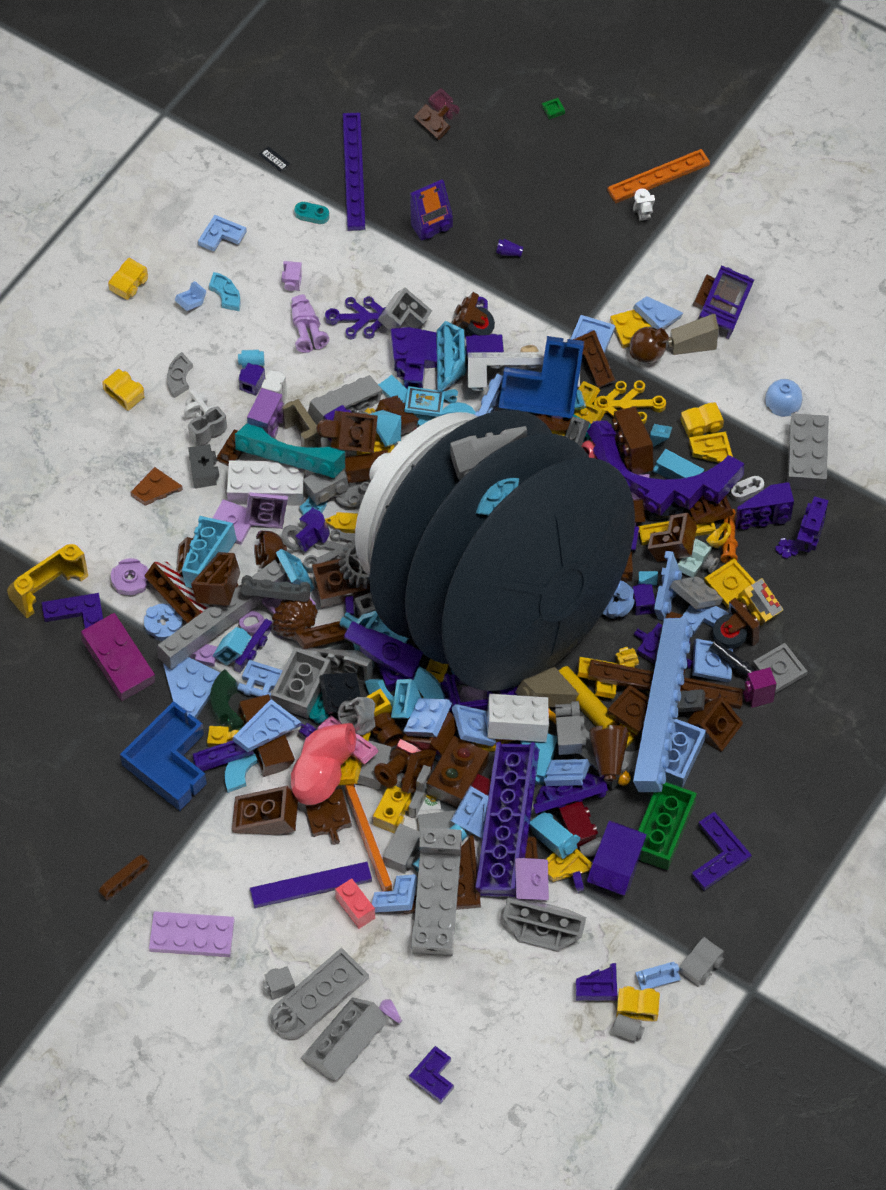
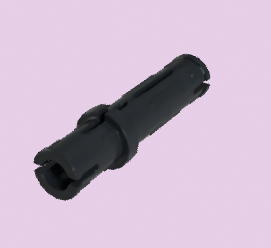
M717 639L709 647L710 650L737 670L739 675L742 674L747 678L748 673L756 671L748 665L749 662H744Z

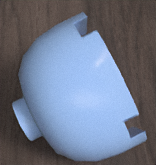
M780 379L773 382L769 386L765 397L767 408L769 407L773 414L781 417L791 416V413L798 412L803 401L802 390L799 385L789 379Z

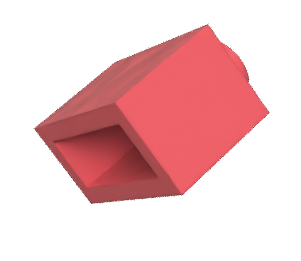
M352 878L335 889L336 900L358 929L375 919V908Z

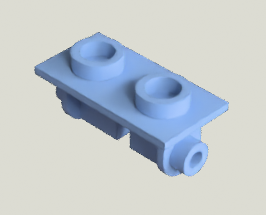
M675 962L635 972L641 990L681 980L678 973L679 966Z

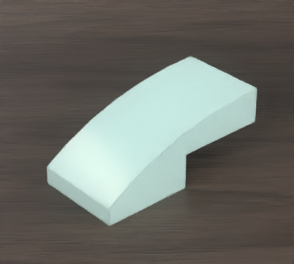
M695 538L692 557L682 558L678 563L682 573L694 577L709 555L712 546Z

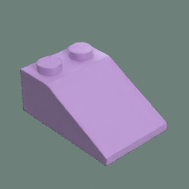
M250 492L247 501L245 524L283 529L288 496Z

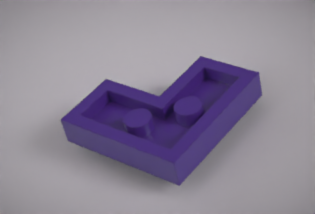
M434 1046L411 1072L409 1079L438 1102L442 1103L454 1089V1085L440 1075L451 1062V1057L437 1046Z

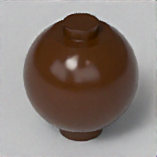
M653 327L638 329L630 339L631 357L645 364L660 360L666 351V341L669 340L668 334L663 328L658 330Z

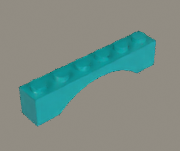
M247 423L235 433V447L238 451L335 478L345 468V451L339 449L289 445L272 438L263 428Z

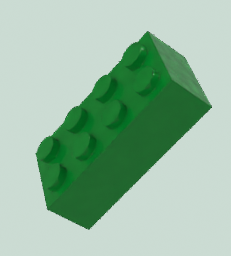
M667 782L663 784L661 792H654L638 830L647 834L639 858L640 861L669 870L696 804L697 793Z

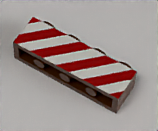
M154 562L144 575L187 623L209 608L207 604L196 602L193 589L186 587L184 579L168 562Z

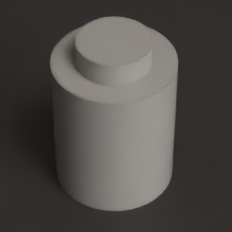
M618 1014L612 1034L636 1042L637 1038H642L645 1027H642V1022Z

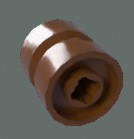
M384 712L374 717L375 727L372 733L377 736V741L391 748L396 746L400 739H403L404 734L399 726L395 725L396 721L391 718V714Z

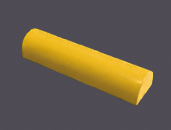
M568 666L559 670L563 677L579 693L575 701H579V709L595 726H602V729L609 728V725L619 724V722L606 714L608 708Z

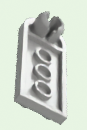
M341 947L274 1005L270 1013L273 1029L275 1031L278 1029V1034L286 1039H296L303 1036L368 980L369 974Z

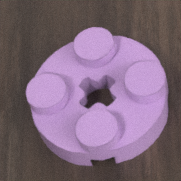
M134 558L118 562L119 565L111 571V581L116 592L124 595L143 593L149 583L144 577L148 571L147 566H144V564ZM128 574H132V576H134V578L131 580H128L125 577H128Z

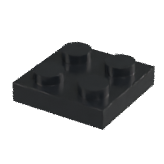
M357 673L322 674L319 676L325 714H337L342 702L360 697Z

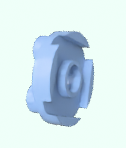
M620 581L603 614L611 619L628 614L634 605V590L626 582ZM618 596V602H613L614 598Z
M158 604L147 609L144 617V626L148 635L155 637L156 640L164 641L183 627V620L170 604ZM162 619L168 620L166 622V625H162L158 622Z

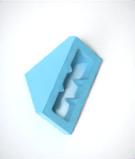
M384 410L370 414L378 415L376 431L385 447L401 441L400 415Z
M658 424L653 425L650 434L653 447L669 438L672 427Z

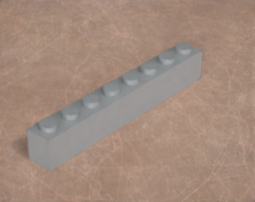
M274 560L254 574L252 578L256 580L267 579L272 582H286L287 573ZM241 585L235 588L230 605L213 604L158 644V658L171 670L260 605L264 597L244 595L241 592Z

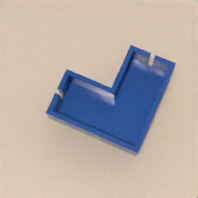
M547 336L542 372L505 367L499 408L572 418L584 341L567 339V342H563L564 338Z
M173 701L120 754L122 766L180 811L192 799L191 794L195 796L207 784L205 773L183 756L204 735L203 723L190 713L187 715V711Z

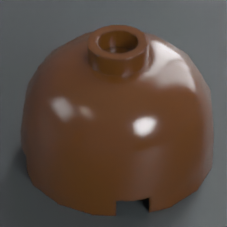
M258 531L256 539H259V542L254 547L256 565H260L258 568L263 569L274 560L280 564L281 562L276 552L280 549L287 551V546L283 543L282 538L273 531Z

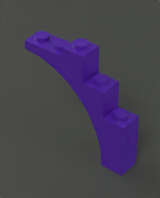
M728 455L722 462L710 470L682 479L663 480L648 478L634 474L626 469H622L620 473L626 479L630 491L640 499H645V507L650 512L661 516L673 502L688 510L702 496L709 501L719 504L744 476V463Z

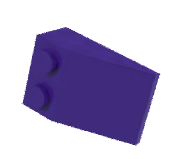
M412 327L391 328L394 371H397V361L406 362V356L425 358V369L437 368V332Z
M609 820L592 863L587 882L625 896L631 887L647 834Z

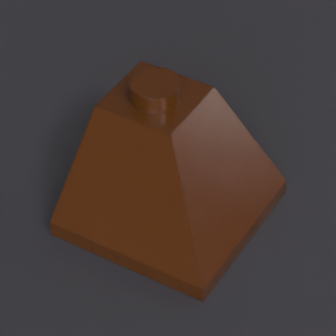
M718 696L706 703L704 710L695 711L687 721L691 725L706 730L704 742L721 752L743 724L722 696Z

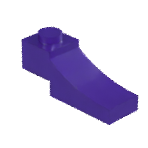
M593 421L587 433L595 443L593 448L594 454L598 459L610 463L620 472L622 469H626L619 455L615 441L616 432L608 421Z

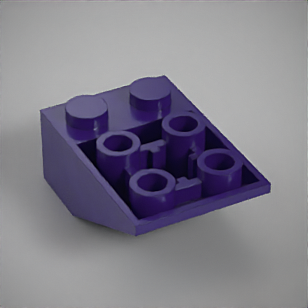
M790 483L770 485L738 506L735 529H748L754 526L764 527L769 524H784L791 521L794 499Z

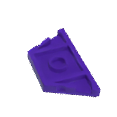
M585 778L582 780L583 785L543 786L536 797L537 803L533 804L535 814L555 807L561 808L566 806L567 803L580 802L586 797L608 791L607 784L602 782L597 785L594 779Z

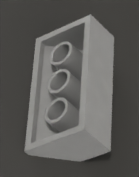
M352 997L302 1055L301 1059L324 1077L337 1080L344 1075L347 1067L358 1058V1054L363 1048L370 1044L374 1035L382 1030L388 1018L374 1002Z

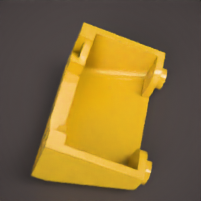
M75 544L65 545L19 576L8 587V597L26 618L34 614L32 605L37 602L33 594L60 575H63L67 580L71 579V577H77L80 581L89 577L84 552Z

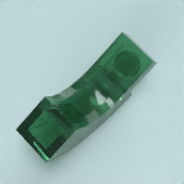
M224 669L216 677L211 688L212 712L219 726L226 723L231 731L240 730L244 727V721L229 706L230 698L238 692V684L228 671Z

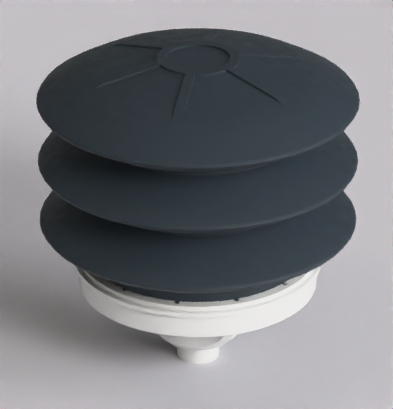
M519 410L495 411L481 416L464 412L445 414L419 426L407 435L390 453L379 456L371 466L369 474L371 482L365 492L357 516L355 546L358 560L370 578V591L376 612L391 631L399 636L413 639L417 647L427 657L436 662L448 664L453 673L468 686L486 691L505 690L519 686L524 679L552 668L582 641L598 621L613 597L626 568L634 537L635 510L629 485L624 476L613 465L600 459L589 458L588 454L578 443L566 436L553 434L548 426L538 417ZM526 426L527 437L517 439L492 452L459 481L451 459L450 443L476 435L477 439L483 438L486 433L491 432L493 435H499L504 430ZM519 478L518 486L489 515L476 513L483 495L491 486L503 479Z

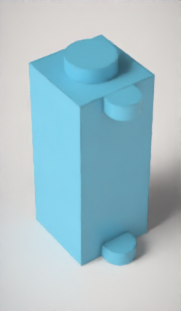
M665 449L656 461L653 472L667 479H682L703 473L704 469Z
M543 811L530 821L533 836L562 860L578 848L577 843L580 841V837L578 835L573 836L572 833L553 819L552 814Z

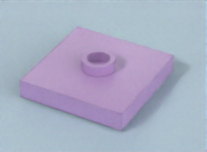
M223 499L213 519L233 523L237 538L235 543L242 545L252 526L251 524H245L247 508Z
M516 858V898L524 900H549L548 860Z

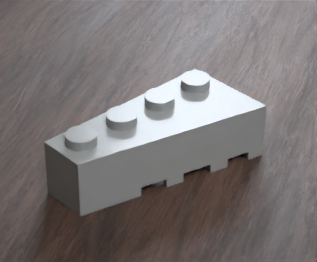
M368 375L357 379L353 383L345 384L337 390L329 391L321 397L312 399L308 414L317 425L319 421L324 420V415L341 405L352 413H356L358 410L364 412L367 408H371L379 403L383 390Z

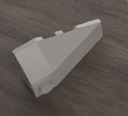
M526 426L507 429L499 435H493L491 432L486 433L483 438L477 439L476 435L450 443L451 459L459 481L492 452L517 439L527 437Z
M304 649V651L329 659L331 673H357L358 682L366 684L365 681L372 678L377 667L376 662L357 650Z

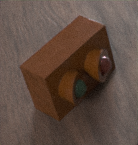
M453 736L426 783L427 794L458 808L477 775H482L487 767L489 752Z

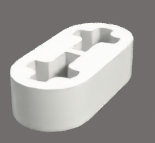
M752 476L737 482L731 489V499L736 502H742L752 498L764 489V480L759 476Z

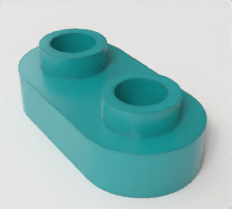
M299 202L294 208L295 216L299 220L325 224L330 218L328 208L322 205Z
M322 691L310 712V718L316 723L324 722L329 717V714H325Z

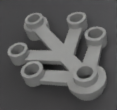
M339 529L332 530V541L327 540L322 545L314 544L317 550L327 548L332 551L318 558L314 555L305 557L304 568L306 571L312 572L310 564L327 562L336 557L340 559V554L344 553L343 548L348 547V543L344 545L336 542L345 540L355 544V535L341 532ZM334 534H339L340 536H339V537H334L333 535H334Z

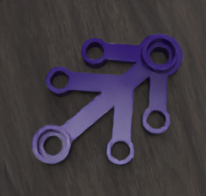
M370 296L364 298V307L357 303L355 298L348 297L345 300L346 308L354 309L358 313L340 314L337 309L330 308L325 312V320L330 325H335L339 321H357L352 327L346 329V337L350 340L355 339L357 332L370 320H377L371 326L364 329V337L372 339L375 336V331L383 325L378 321V318L386 307L382 308ZM372 308L377 313H370L366 309Z

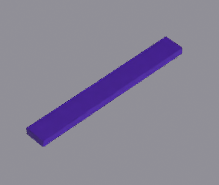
M343 113L348 231L366 230L360 113Z

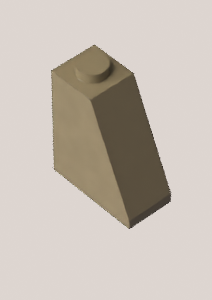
M711 314L671 329L667 343L668 348H672L673 355L716 350L719 331L716 314Z
M555 667L524 679L516 690L518 696L548 697V707H555V704H571L579 695Z

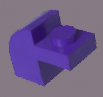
M312 507L299 518L303 530L295 536L300 549L304 552L318 541L325 543L330 535L324 515Z

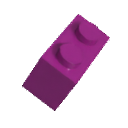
M770 667L750 672L747 675L743 695L745 701H749L751 708L774 702L777 683Z

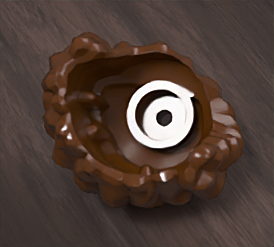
M310 599L306 602L282 600L279 606L275 608L276 613L272 617L274 621L273 630L277 632V635L296 641L294 638L296 631L308 629L315 625L318 610Z

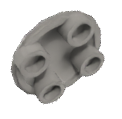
M367 481L349 483V488L335 495V498L341 505L347 507L359 506L370 483Z

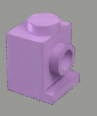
M284 261V271L282 272V282H285L284 288L288 291H300L302 262Z

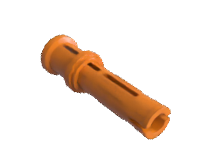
M732 509L733 515L724 518V523H730L731 532L726 542L721 545V548H723L721 561L723 563H728L734 558L736 561L738 560L736 555L738 542L735 539L736 512L734 509Z

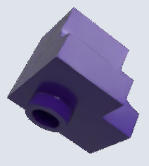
M406 356V362L397 361V377L404 380V387L407 390L408 386L424 387L425 358Z

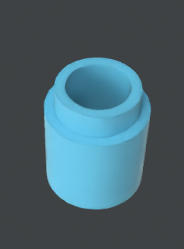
M259 349L242 350L241 354H238V365H242V368H245L248 363L264 366V351H259Z

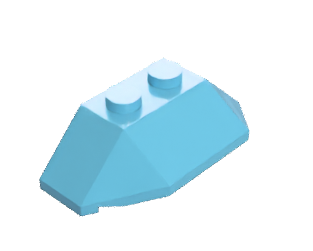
M445 321L437 329L438 392H442L465 375L467 365H465L467 351L465 350L464 329L448 321Z

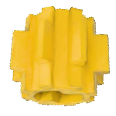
M628 647L619 649V653L615 654V660L618 665L633 668L639 665L638 656L633 648L628 649Z

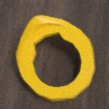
M726 522L723 523L706 539L708 544L719 549L728 539L731 525ZM727 528L724 537L718 541L721 533Z

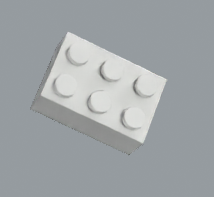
M489 694L487 738L547 741L549 727L548 697Z

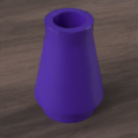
M499 239L496 253L500 254V256L521 257L523 246H519L506 239Z

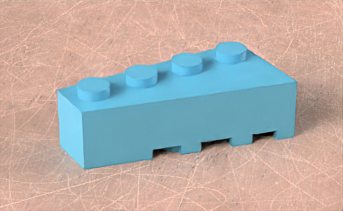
M199 516V524L195 528V536L191 540L190 551L187 553L182 568L186 587L192 588L191 583L218 552L228 553L237 540L233 523Z

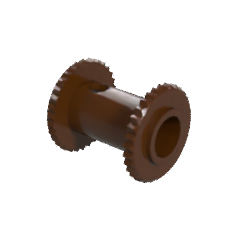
M394 749L390 754L391 760L387 764L379 763L375 766L374 774L377 780L386 787H394L398 781L397 775L401 772L406 773L409 755L401 749Z

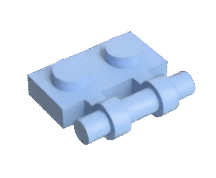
M249 660L242 675V679L248 682L246 685L239 683L237 690L244 692V695L247 696L254 695L260 697L269 694L271 698L270 691L274 689L283 670ZM258 684L264 686L263 690L254 688V685Z

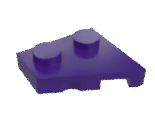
M616 963L610 964L609 968L602 971L598 969L589 975L577 978L576 1001H617Z

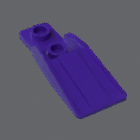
M354 621L351 622L344 635L346 640L360 646L361 652L368 658L408 678L412 676L423 655V652L381 632L368 629Z

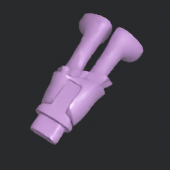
M304 294L293 297L291 299L293 324L298 328L300 335L295 343L296 349L304 353L313 350L306 328L311 331L315 348L321 349L329 343V336L326 332L319 331L321 323L309 300L306 299Z

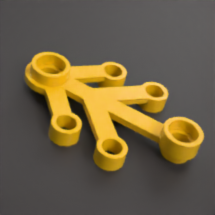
M640 380L634 383V388L621 400L614 399L619 394L626 392L627 385L624 381H618L613 391L607 396L597 397L594 401V406L603 409L613 417L614 411H617L615 408L651 407L653 411L658 413L663 412L666 408V400L662 396H656L653 399L632 400L645 390V383ZM638 412L640 417H644L641 420L645 424L647 414L645 412Z

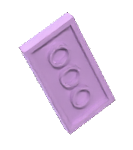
M154 911L149 951L230 957L235 919L229 916Z

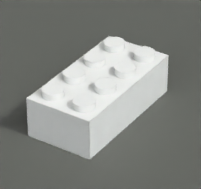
M229 461L228 501L237 505H247L248 495L251 492L288 496L287 505L301 506L304 503L305 487L303 479L305 478V470L276 461Z

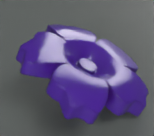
M781 538L778 543L779 546L775 547V551L779 555L782 554V558L785 559L791 558V555L796 556L799 552L798 549H795L796 541L789 540L787 542L786 538Z

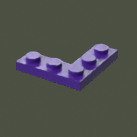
M99 593L42 602L45 622L83 616L86 629L103 619Z
M715 812L698 823V826L721 852L692 872L693 879L704 891L752 857L750 852Z

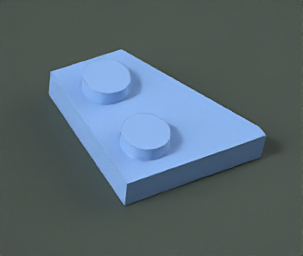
M648 296L635 303L633 307L642 318L657 330L659 328L665 329L683 315L681 311Z

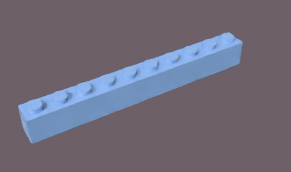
M664 618L633 779L638 792H661L662 786L666 782L665 770L669 766L668 753L672 749L671 737L675 733V718L678 717L677 704L681 700L680 688L684 684L683 672L687 668V653L690 652L689 639L693 635V628L689 625L687 618Z

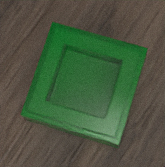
M559 98L542 103V108L549 120L565 114V109Z

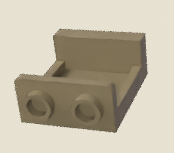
M297 399L286 403L282 407L285 429L294 425L297 426L301 432V447H322L321 436L317 433V425L300 400Z

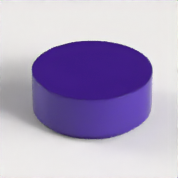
M580 871L573 872L576 891H584Z

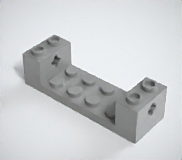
M421 827L415 922L411 944L412 953L453 956L462 844L461 830Z

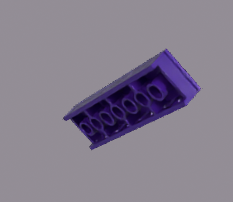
M531 742V744L496 743L476 889L481 896L516 897L515 859L525 858L540 752L535 742Z

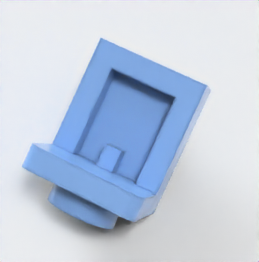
M194 281L191 283L188 291L176 295L175 301L186 311L203 304L206 290Z

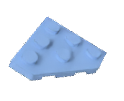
M187 657L171 670L163 664L173 701L185 709L187 715L190 713L197 718L224 678L223 674L190 657Z

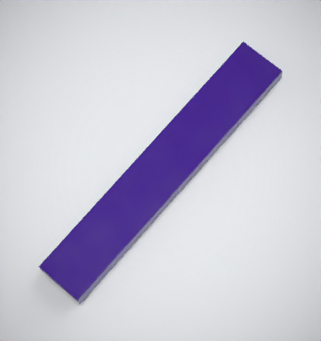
M366 861L250 887L254 908L334 891L351 878L357 885L372 882L368 862Z

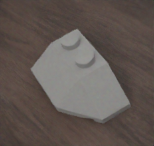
M511 897L507 898L503 914L504 920L519 941L556 951L582 938L587 918L569 909L534 900Z

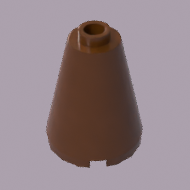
M609 725V728L602 729V726L593 727L589 730V736L599 775L606 782H614L621 774L629 732L626 727Z

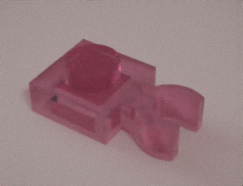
M442 88L428 99V102L438 111L445 104L450 109L446 113L449 119L453 118V114L450 111H455L457 114L460 111L457 105L452 104L453 99Z

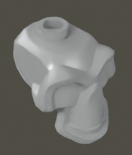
M357 697L351 701L342 702L338 710L340 723H352L355 733L358 735H364L372 731L375 727V702L367 697Z

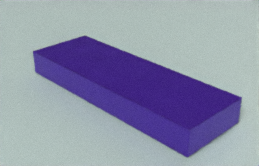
M232 740L193 753L196 767L205 771L253 755L254 751L247 752Z

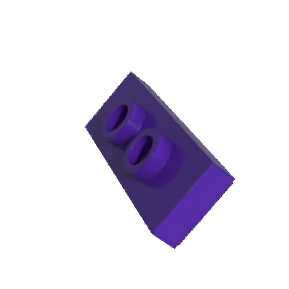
M267 618L263 621L244 649V652H242L243 654L235 660L234 669L236 672L241 673L248 661L255 659L258 648L266 644L267 636L272 630V621Z

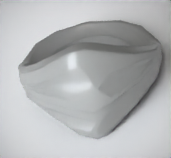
M294 525L284 527L282 540L289 549L299 548L295 536L303 528ZM288 532L290 533L291 537L295 540L296 544H292L289 541L287 536Z

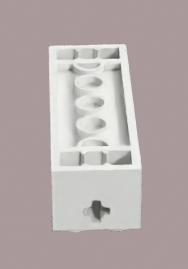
M545 352L468 353V388L480 391L483 390V387H487V365H490V368H501V365H509V368H520V365H528V368H538L539 365H543ZM580 374L578 380V387H580Z

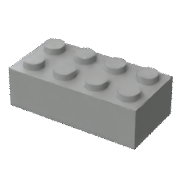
M791 413L787 483H790L791 489L825 491L829 416Z

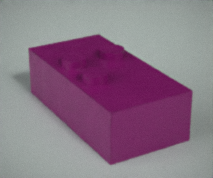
M115 613L81 631L82 642L121 702L155 683L154 672Z

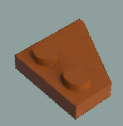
M154 467L130 493L133 498L146 506L155 500L166 498L169 493L174 491L181 492L183 487Z

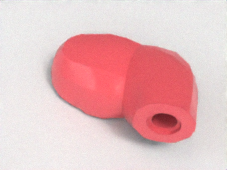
M352 723L326 726L314 731L306 738L301 754L291 772L292 792L299 803L315 805L323 802L332 795L339 785L342 776L341 765L351 756L356 747V733Z

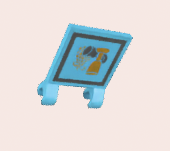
M408 386L405 412L436 417L455 413L456 410L454 408L443 409V402L445 399L450 403H456L457 397L452 396H457L458 391L451 389L438 392V390Z

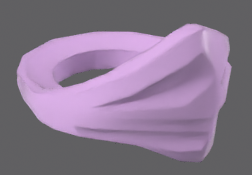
M250 611L239 619V626L253 636L263 623L264 617L256 611ZM248 617H255L259 621L248 627L244 624V620Z
M385 999L380 1003L379 1009L384 1015H388L399 1024L403 1021L392 1000Z

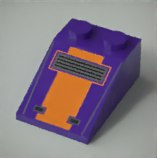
M443 179L410 193L411 226L421 241L453 227V215Z

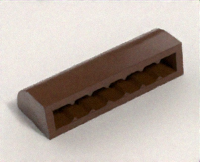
M269 694L239 702L238 714L243 726L271 700ZM285 734L253 749L263 777L279 773L290 767L295 761Z

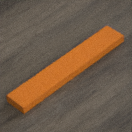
M700 149L609 186L607 191L616 204L633 197L639 189H646L648 191L710 165V161L703 150Z
M348 784L345 786V795L382 892L392 891L391 880L354 784Z

